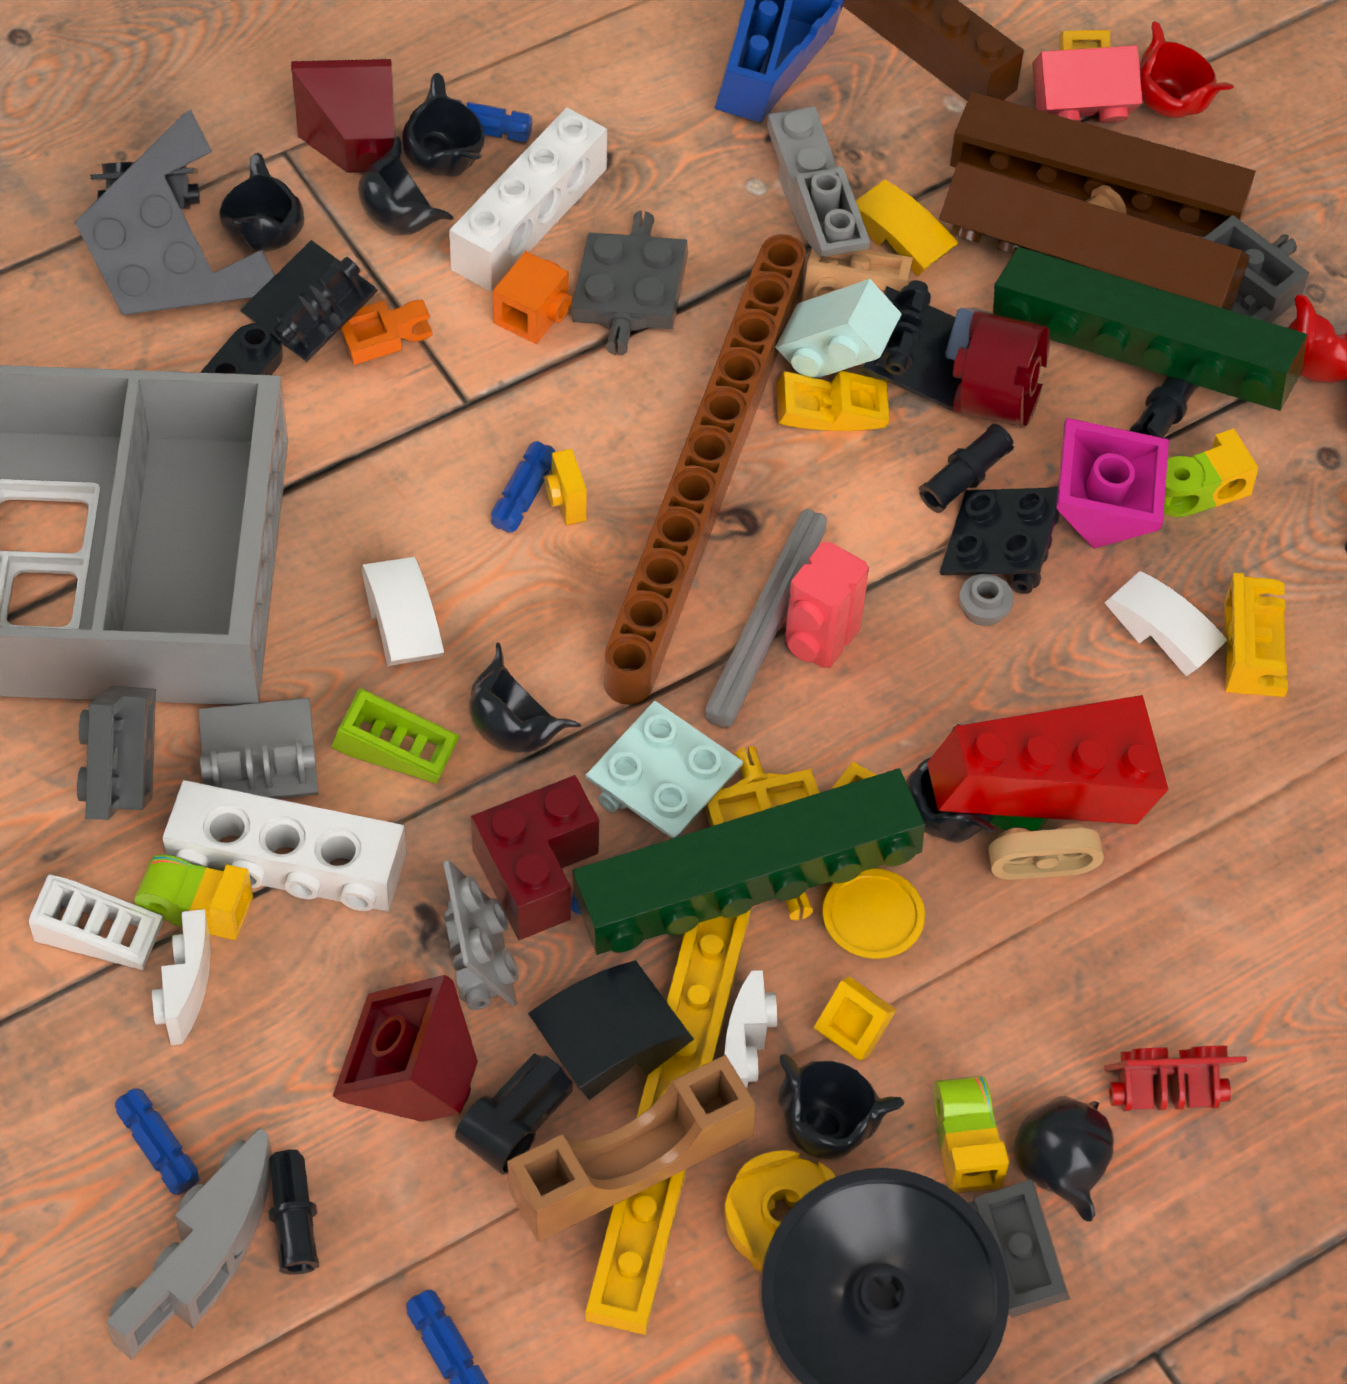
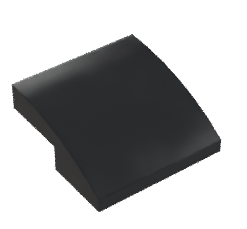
M636 960L589 976L562 990L528 1013L588 1100H591L637 1064L646 1075L650 1074L694 1040Z

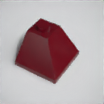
M392 60L291 61L298 137L347 173L366 172L369 166L392 149L396 138Z
M441 975L368 993L333 1097L344 1103L420 1122L461 1114L463 1106L471 1093L470 1084L478 1060L453 980L446 975Z

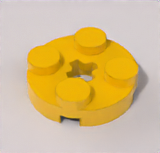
M778 1150L756 1156L744 1164L736 1174V1180L730 1186L727 1194L724 1221L731 1242L741 1255L749 1259L754 1269L761 1272L768 1245L782 1222L781 1220H775L771 1216L775 1212V1202L784 1199L789 1207H793L808 1192L836 1177L830 1168L819 1161L817 1166L809 1160L801 1159L800 1153Z

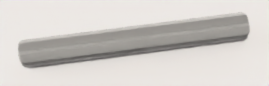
M806 509L800 513L705 707V718L709 723L717 724L722 728H728L733 724L788 610L789 598L791 597V580L804 564H809V558L818 548L826 531L827 518L822 513H815L811 509Z

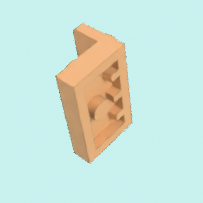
M812 248L807 263L802 302L867 279H871L883 293L887 286L900 292L903 287L908 286L913 257L871 250H859L820 257Z

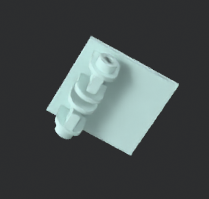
M654 700L585 775V778L600 788L602 793L599 795L598 801L604 809L614 813L618 808L626 809L628 807L673 839L679 837L743 765V761Z

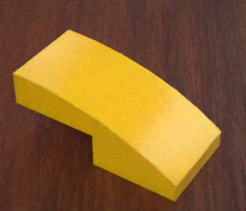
M885 179L856 200L868 235L878 247L885 241H888L899 255L913 257L911 270L917 277L951 252L958 244L949 231L927 209L909 194Z
M841 370L832 382L784 371L776 383L778 424L825 431H859L885 428L890 422L887 381Z

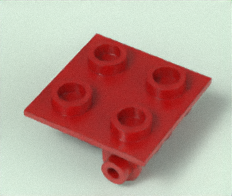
M1225 1045L1191 1047V1049L1179 1050V1059H1169L1168 1048L1132 1049V1051L1120 1052L1121 1062L1104 1066V1071H1118L1119 1082H1110L1109 1084L1111 1106H1121L1124 1112L1154 1109L1152 1077L1154 1075L1157 1109L1166 1110L1168 1102L1167 1074H1171L1172 1097L1176 1110H1182L1185 1106V1081L1187 1108H1219L1220 1102H1230L1231 1099L1230 1081L1228 1078H1220L1219 1068L1246 1063L1247 1056L1228 1057V1046Z

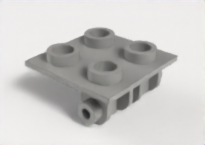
M309 698L198 709L202 753L200 765L205 785L274 799L319 795Z
M449 860L444 861L451 901L448 903V910L444 914L449 942L451 943L450 950L455 955L453 965L457 970L455 973L460 999L467 1002V1006L471 1010H480L488 1007L491 1003L490 998L497 995L502 997L511 1006H515L517 1001L513 982L518 981V970L513 956L505 948L502 932L508 929V922L504 909L496 898L490 899L480 889L473 876H465Z

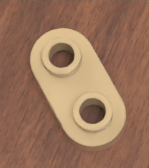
M1077 823L1066 824L1057 829L1029 831L1025 828H1011L1000 833L998 838L991 842L988 847L992 873L996 877L1006 880L1079 875L1094 870L1104 860L1099 833Z

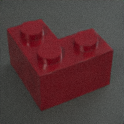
M576 775L471 816L472 850L493 892L502 905L518 941L571 920V885L562 868L599 854V818Z

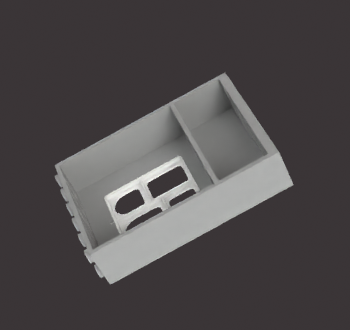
M0 365V504L6 500L81 502L89 507L83 546L76 553L0 551V696L94 700L110 686L154 688L156 689V702L225 705L259 703L288 450V432L281 376ZM20 573L74 575L78 581L71 622L63 627L10 624L7 621L15 577Z

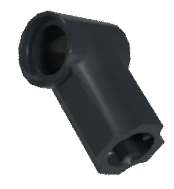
M534 1053L493 1098L489 1095L483 1096L470 1107L456 1129L455 1138L500 1174H507L508 1160L529 1151L535 1139V1132L573 1092V1082L563 1072L562 1067L551 1058Z

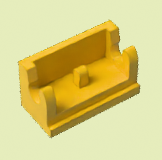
M1233 572L1224 601V636L1227 638L1225 642V692L1285 697L1288 691L1285 651V599L1259 596L1261 594L1284 595L1285 584L1276 579L1244 577V573Z

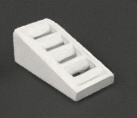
M51 874L47 876L29 918V926L35 942L144 970L164 922L162 915L73 880ZM62 907H66L62 920H58L57 918ZM83 912L90 914L84 930L77 927ZM106 918L114 920L107 939L99 936ZM128 925L137 926L138 928L130 947L122 945L121 942Z

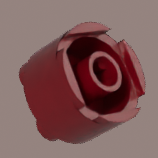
M975 311L969 328V341H971L969 348L960 347L954 362L953 376L954 378L962 379L954 399V412L1010 425L1027 426L1033 417L1043 384L1038 383L1041 366L1047 368L1050 348L1049 328L1033 322Z

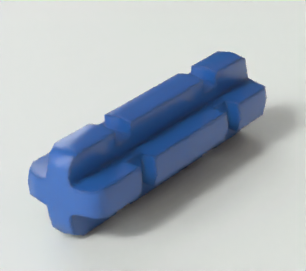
M467 102L466 107L479 118L484 129V135L502 138V134H508V140L523 143L528 141L532 131V116L530 114L513 110L512 114L508 115L506 114L507 110L503 108Z
M535 441L528 446L523 455L525 461L519 462L502 492L504 498L498 499L491 511V523L495 528L503 529L507 533H512L518 529L524 518L522 513L528 511L544 483L542 476L548 475L552 469V453L555 452L553 447L544 445L539 441Z
M140 1088L131 1089L116 1100L117 1114L126 1128L131 1129L133 1138L154 1169L161 1173V1179L172 1194L180 1195L198 1183V1169L190 1157L183 1153L181 1150L183 1147L159 1112L154 1111L152 1108L153 1104L145 1092Z
M429 1289L412 1297L406 1303L407 1314L416 1330H422L421 1339L444 1379H450V1384H488L479 1365H473L472 1359L474 1357L451 1317L445 1316V1307L437 1293Z

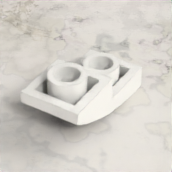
M409 557L363 564L361 571L371 618H377L387 666L440 658L444 653L442 640L431 599L416 558Z
M1142 571L1136 573L1104 602L1139 644L1149 636H1152L1186 677L1197 670L1227 641V638L1190 602L1167 585Z
M205 909L182 912L183 934L172 935L175 965L161 966L163 988L152 990L155 1024H166L171 1045L183 1044L195 1023L205 996L211 958L210 933Z
M763 970L751 971L743 983L733 1006L725 1041L724 1055L727 1056L746 1088L748 1087V1082L758 1081L757 1050L765 1048L767 1027L777 1026L775 992H765Z

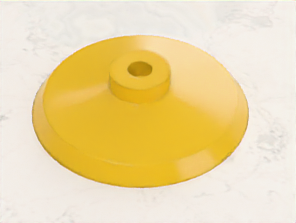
M868 869L862 871L860 875L848 882L833 883L823 901V921L832 939L846 951L864 958L882 959L906 951L918 940L925 924V907L916 888L904 877L885 869Z

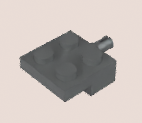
M1232 215L1204 237V239L1242 250L1251 256L1232 308L1233 312L1271 323L1295 304L1294 298L1298 294L1303 295L1309 272L1288 257L1297 250L1294 239L1291 238L1288 241L1289 235L1283 234L1271 244Z
M110 686L89 704V710H82L79 721V742L81 745H88L87 767H80L78 773L77 798L78 801L86 802L85 819L109 820L119 809L143 810L152 800L156 689Z

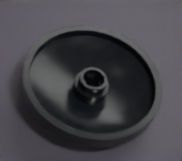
M870 1168L845 1173L820 1184L800 1199L786 1214L768 1245L762 1263L759 1282V1304L768 1342L777 1360L796 1384H975L989 1367L1002 1342L1009 1312V1285L1005 1263L992 1232L982 1217L960 1195L947 1186L915 1172L891 1168Z

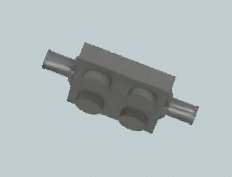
M642 211L634 214L630 235L588 232L571 308L573 322L600 324L609 328L610 333L606 349L613 355H616L617 346L619 355L627 352L630 331L644 328L673 330L688 258L687 239L652 237L651 231L655 218L647 211H645L644 219Z

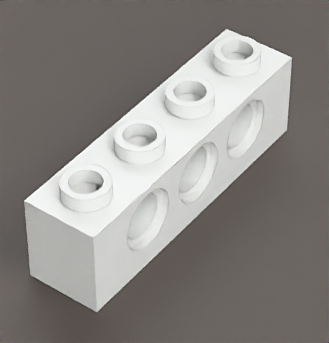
M566 107L449 230L451 270L492 292L525 251L530 252L607 169V128Z
M186 780L182 781L163 835L166 855L181 858L190 864L224 871L226 864L249 869L252 888H258L262 885L286 890L292 896L300 899L310 900L320 897L339 901L345 906L358 911L378 909L389 912L407 854L404 825ZM227 836L240 837L229 843L219 842V840ZM283 847L295 849L287 854L274 853V851ZM340 858L350 860V862L341 866L329 864L331 861Z

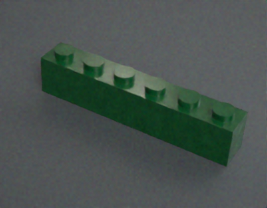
M1022 247L1017 248L994 284V315L1037 323L1040 326L1049 328L1050 340L1165 376L1178 377L1188 383L1271 409L1282 410L1302 372L1308 336L1306 333Z
M898 768L573 869L574 895L596 955L609 951L622 953L636 948L644 940L666 933L669 935H680L692 930L698 923L716 917L733 918L748 912L754 905L773 899L781 901L794 899L802 895L808 888L830 881L837 884L848 882L860 875L862 871L884 864L887 866L902 865L910 861L916 854L922 853L925 823L901 769Z

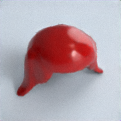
M1156 21L1152 22L1153 37L1143 54L1139 69L1142 100L1149 109L1168 118L1196 115L1202 113L1221 90L1234 88L1231 83H1217L1216 74L1212 66L1201 54L1183 44L1165 41L1160 24Z
M1298 294L1294 298L1297 310L1296 319L1290 323L1288 328L1308 334L1303 368L1300 375L1316 383H1336L1347 380V333L1336 335L1331 322L1316 313L1312 303L1306 296Z

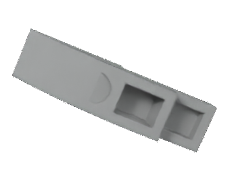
M816 107L768 114L767 129L779 161L778 177L797 224L813 250L820 257L870 249V240L844 167L836 166Z
M261 1128L246 1142L239 1140L229 1148L221 1160L220 1169L205 1185L202 1183L196 1184L185 1194L178 1206V1213L175 1215L182 1242L180 1244L174 1242L166 1247L155 1261L153 1273L137 1289L131 1287L123 1292L113 1304L109 1313L110 1318L106 1321L113 1345L130 1359L148 1343L174 1314L191 1328H194L216 1302L234 1276L254 1237L262 1217L270 1186L269 1159L272 1151L269 1135Z

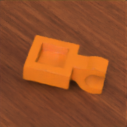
M385 300L363 306L339 330L353 365L402 350L401 338L417 342L433 335L427 321L430 318V314L423 300H414L390 311Z

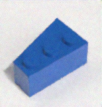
M745 0L714 109L761 123L833 35L845 0Z

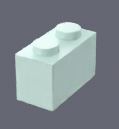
M867 279L798 303L775 348L800 375L812 378L823 377L879 359L902 313L871 279Z

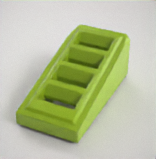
M359 688L336 733L331 748L350 757L437 784L460 735ZM362 722L373 725L369 733L360 729ZM383 729L394 731L390 742L379 738ZM405 735L415 738L409 752L399 748ZM426 742L437 745L430 761L419 757Z

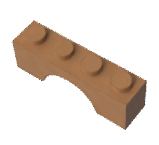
M724 1055L673 1080L665 1093L652 1107L615 1131L585 1140L571 1139L562 1134L508 1160L510 1193L537 1242H540L754 1135L756 1103L729 1059Z

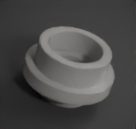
M979 574L970 577L964 582L959 594V603L965 616L971 622L981 626H990L998 623L1009 614L1014 597L1011 587L1000 577L991 574ZM980 595H988V596H991V597H993V598H992V599H985V598L981 597Z

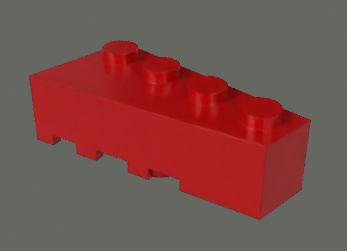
M1143 695L955 726L927 762L937 809L944 812L1137 825L1169 790Z

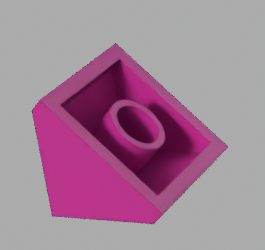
M1066 418L1063 428L1056 509L1093 549L1161 529L1164 515L1169 439Z

